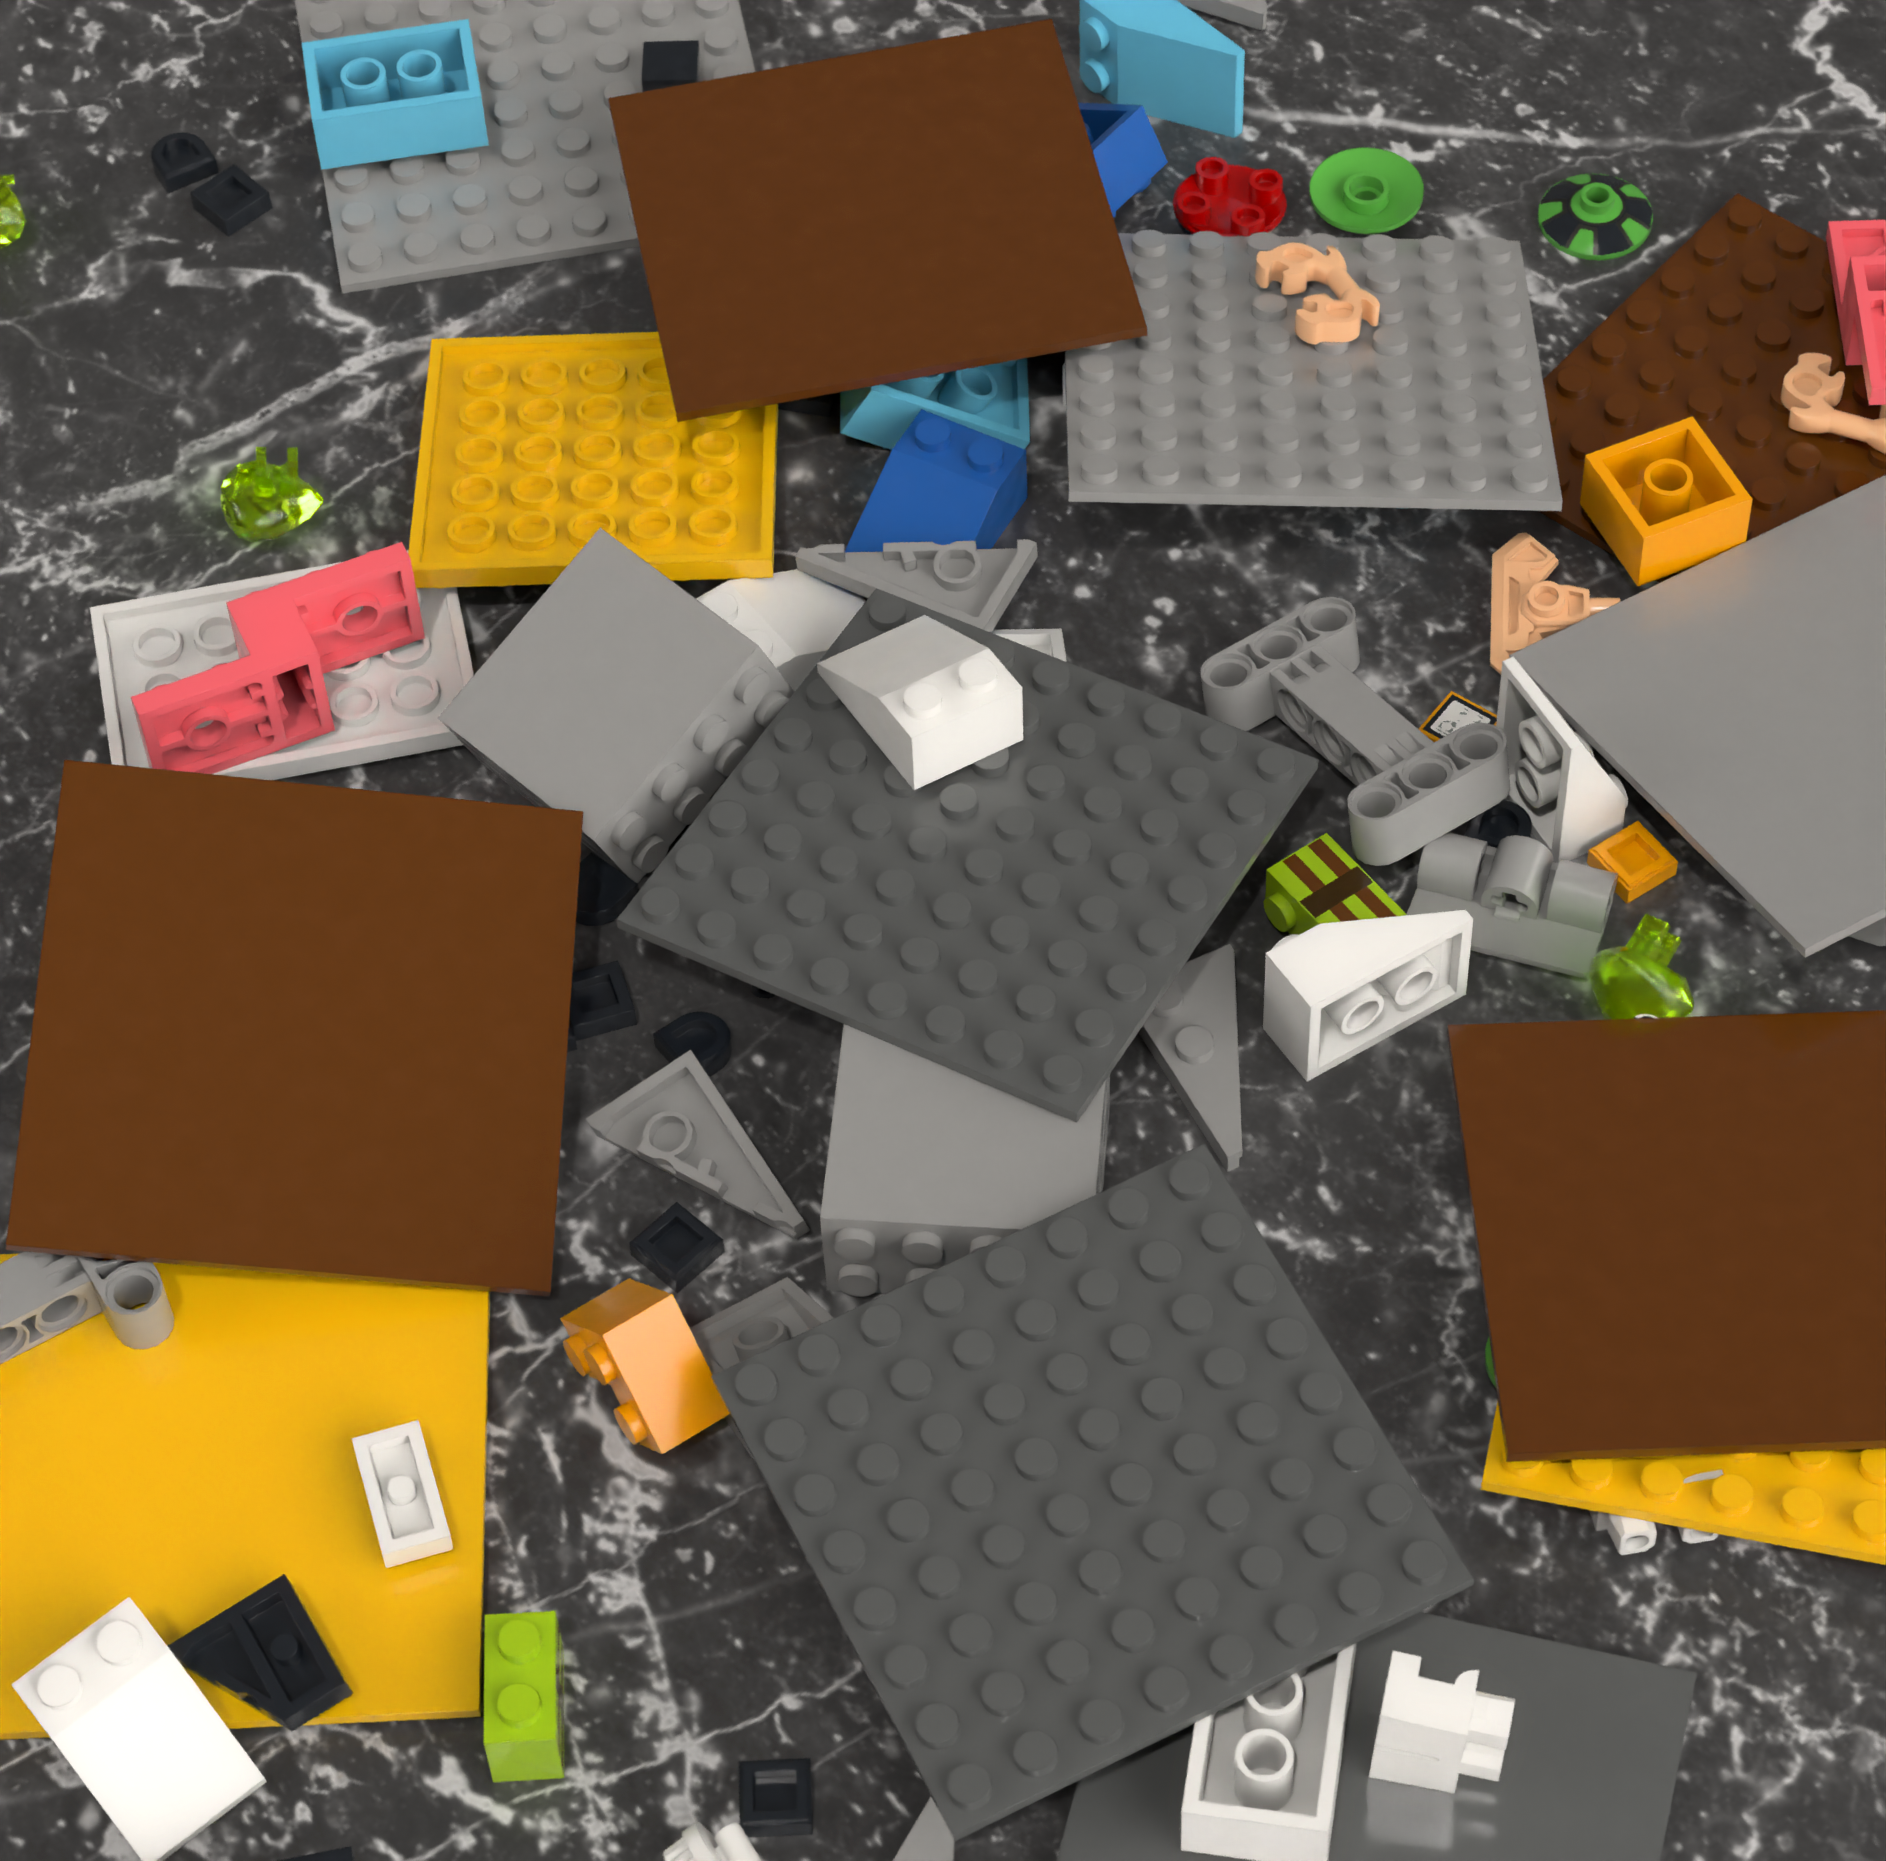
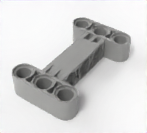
M1320 598L1207 659L1200 669L1205 713L1210 718L1244 731H1248L1268 719L1278 716L1357 786L1350 792L1347 798L1352 851L1356 858L1369 865H1389L1499 804L1507 797L1510 791L1507 738L1502 729L1493 724L1472 723L1433 742L1352 673L1360 663L1356 613L1352 604L1342 598Z
M22 1252L0 1263V1364L101 1312L117 1338L124 1345L133 1349H149L158 1346L168 1338L173 1330L174 1316L160 1274L152 1262L118 1259L101 1261L104 1258ZM147 1303L141 1308L129 1310L135 1305Z

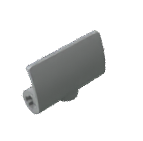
M1448 832L1428 843L1423 848L1418 869L1417 889L1407 915L1466 910L1473 918L1470 950L1580 978H1587L1610 914L1618 873L1565 860H1560L1559 863L1553 862L1552 852L1547 846L1538 840L1526 836H1507L1501 839L1498 847L1495 848L1488 846L1487 841Z

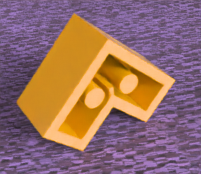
M628 1278L560 1318L569 1335V1338L563 1341L568 1358L580 1375L585 1376L589 1374L590 1377L597 1379L602 1385L608 1384L612 1387L620 1403V1406L614 1409L615 1418L621 1430L632 1444L640 1443L660 1454H664L730 1414L711 1377L713 1374L673 1294Z

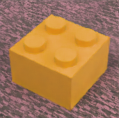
M1693 416L1585 455L1580 504L1637 587L1703 563L1746 542L1752 498Z

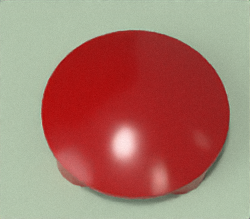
M1207 157L1199 160L1195 166V173L1187 177L1178 186L1173 197V210L1177 220L1193 234L1200 231H1212L1227 237H1249L1258 232L1269 233L1280 224L1287 208V200L1283 191V179L1277 171L1272 169L1256 170L1241 165H1229L1224 159L1219 157Z

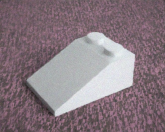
M797 569L773 573V578L746 577L728 580L696 598L759 645L794 691L798 689L866 602L857 593Z
M926 615L817 663V671L913 790L1023 740L1022 686L988 647Z
M1514 656L1502 661L1496 727L1502 729L1507 738L1510 791L1505 799L1518 804L1526 810L1532 822L1531 833L1552 852L1554 862L1559 863L1560 860L1570 861L1588 853V850L1623 830L1625 808L1628 806L1627 793L1621 781L1614 774L1608 775L1595 759L1590 743L1577 731H1573Z
M1466 910L1322 923L1300 935L1292 934L1286 936L1272 950L1266 953L1263 1029L1308 1082L1466 995L1473 927L1472 916Z
M130 1596L11 1684L142 1861H164L267 1782Z

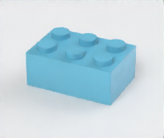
M469 19L302 43L311 117L321 170L489 145Z

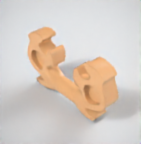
M1286 243L1270 251L1258 252L1255 280L1261 288H1268L1270 282L1277 281L1282 284L1281 294L1292 295L1305 292L1307 283L1316 281L1329 286L1339 300H1334L1327 294H1314L1303 298L1302 309L1296 310L1295 333L1303 341L1313 345L1320 342H1349L1359 336L1361 319L1366 320L1371 326L1378 325L1380 309L1378 299L1356 284L1347 272L1344 257L1335 247L1327 246L1326 255L1302 243Z
M1805 353L1799 355L1797 365L1784 376L1781 391V402L1790 411L1789 428L1804 433H1832L1866 442L1874 449L1886 454V405H1881L1879 419H1869L1835 410L1833 406H1837L1842 397L1845 373L1839 371L1834 376H1829L1832 358L1825 354Z

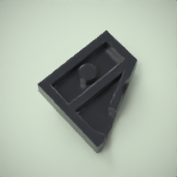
M285 1574L168 1645V1648L184 1668L290 1731L296 1730L354 1694L296 1589Z

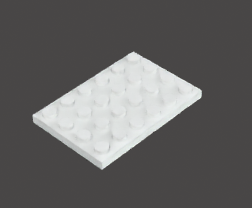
M339 563L90 607L111 764L149 768L131 701L132 696L149 691L156 686L169 684L204 672L216 665L239 659L226 602ZM457 587L443 589L416 588L425 634L424 639L323 674L335 731L216 772L214 775L277 780L463 745L438 719L440 714L474 676ZM363 606L351 610L346 615L355 614L363 609ZM213 720L206 721L195 729L203 728L211 724Z

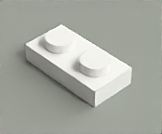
M419 1420L351 1438L385 1567L389 1568L453 1550L451 1535Z

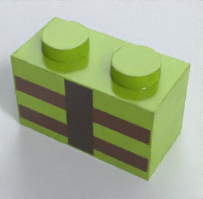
M1327 833L1266 869V891L1263 902L1265 912L1271 923L1282 932L1288 931L1291 935H1300L1322 923L1407 915Z
M556 1611L485 1615L484 1747L493 1782L564 1778V1649Z

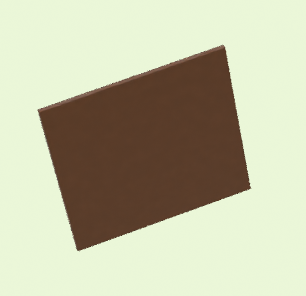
M1052 19L608 98L677 422L1147 336V325Z
M1738 193L1734 195L1543 379L1563 502L1561 511L1539 512L1617 558L1580 504L1585 455L1692 416L1752 498L1746 541L1886 475V454L1879 452L1866 442L1832 433H1804L1793 430L1788 426L1790 411L1781 402L1784 376L1797 365L1799 355L1819 353L1832 358L1829 376L1832 377L1839 371L1845 373L1841 400L1833 408L1869 419L1880 418L1881 405L1868 404L1863 366L1846 365L1827 242ZM1687 568V569H1685V570L1676 572V573L1671 574V575H1668V576H1666V577L1657 579V580H1655V581L1661 583V582H1663V581H1665V580H1667V579H1669V578H1671V577H1673V576H1675V575H1677V574H1680V573H1682V572H1684V571H1686V570H1688V569H1690V568Z
M64 760L6 1250L550 1296L583 811Z
M1886 1010L1448 1025L1449 1053L1507 1462L1886 1448Z

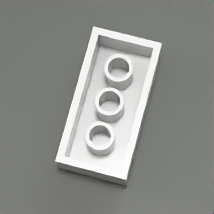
M1357 1643L1195 1723L1181 1810V1850L1255 1861H1328Z

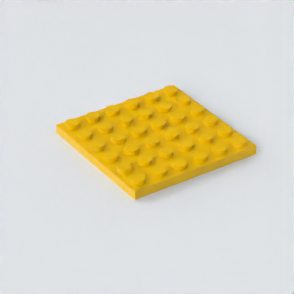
M658 332L431 339L408 551L416 588L443 589L448 587H505L511 585L552 584L599 528L610 534L671 581L740 579L746 577L773 578L778 404L677 422Z

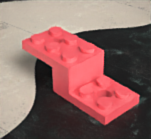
M1886 220L1828 221L1826 242L1846 365L1863 366L1868 404L1886 405Z
M399 542L379 550H373L362 556L321 570L309 572L296 579L264 590L254 591L244 597L226 602L239 659L216 665L209 670L169 684L156 686L149 691L131 697L149 768L214 774L335 731L323 674L425 638L411 559L403 543ZM363 606V609L355 614L346 615L351 610ZM213 720L211 724L203 728L195 729L198 725L206 721Z

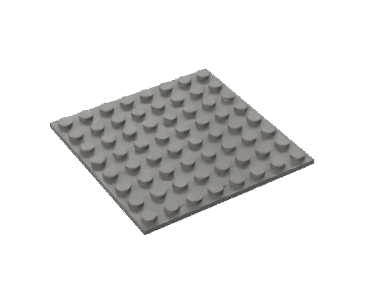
M295 0L302 43L469 19L482 97L488 146L322 169L342 294L639 246L608 98L643 92L641 82L643 42L699 40V82L756 72L739 0Z
M1142 230L1137 233H1118L1147 325V336L1065 351L1068 502L1531 511L1562 510L1563 500L1520 241H1508L1500 237H1485L1481 240H1450L1449 238L1436 235L1423 239H1393L1381 234L1370 235L1365 238H1340L1325 233H1316L1308 237L1277 236L1268 232L1254 233L1249 237H1227L1212 231H1200L1193 235L1163 234L1155 230ZM1286 243H1302L1326 255L1327 246L1335 247L1344 257L1347 272L1356 284L1378 299L1380 303L1378 325L1371 326L1366 320L1361 319L1359 336L1349 342H1320L1313 345L1303 341L1295 333L1296 310L1302 309L1303 298L1314 294H1327L1334 300H1339L1329 286L1316 281L1308 282L1305 292L1292 295L1281 294L1282 284L1277 281L1270 282L1268 288H1261L1255 280L1258 252L1270 251Z
M1886 475L1509 655V658L1514 656L1562 717L1805 958L1886 917Z

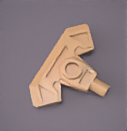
M1526 532L1518 533L1492 554L1490 666L1500 675L1502 661L1508 659L1510 654L1620 602V598H1590V589L1559 585L1552 581H1545L1558 566V559L1551 551Z

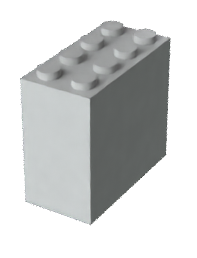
M599 528L440 714L438 719L486 768L536 807L583 811L581 842L608 864L638 884L646 873L655 870L666 857L671 843L687 825L693 823L709 802L710 797L729 777L795 691L759 645L610 534Z
M844 1024L820 1214L827 1290L842 1291L848 1295L859 1297L869 1296L873 1293L886 1294L1102 1192L1110 1109V1074L1079 1120L1075 1122Z

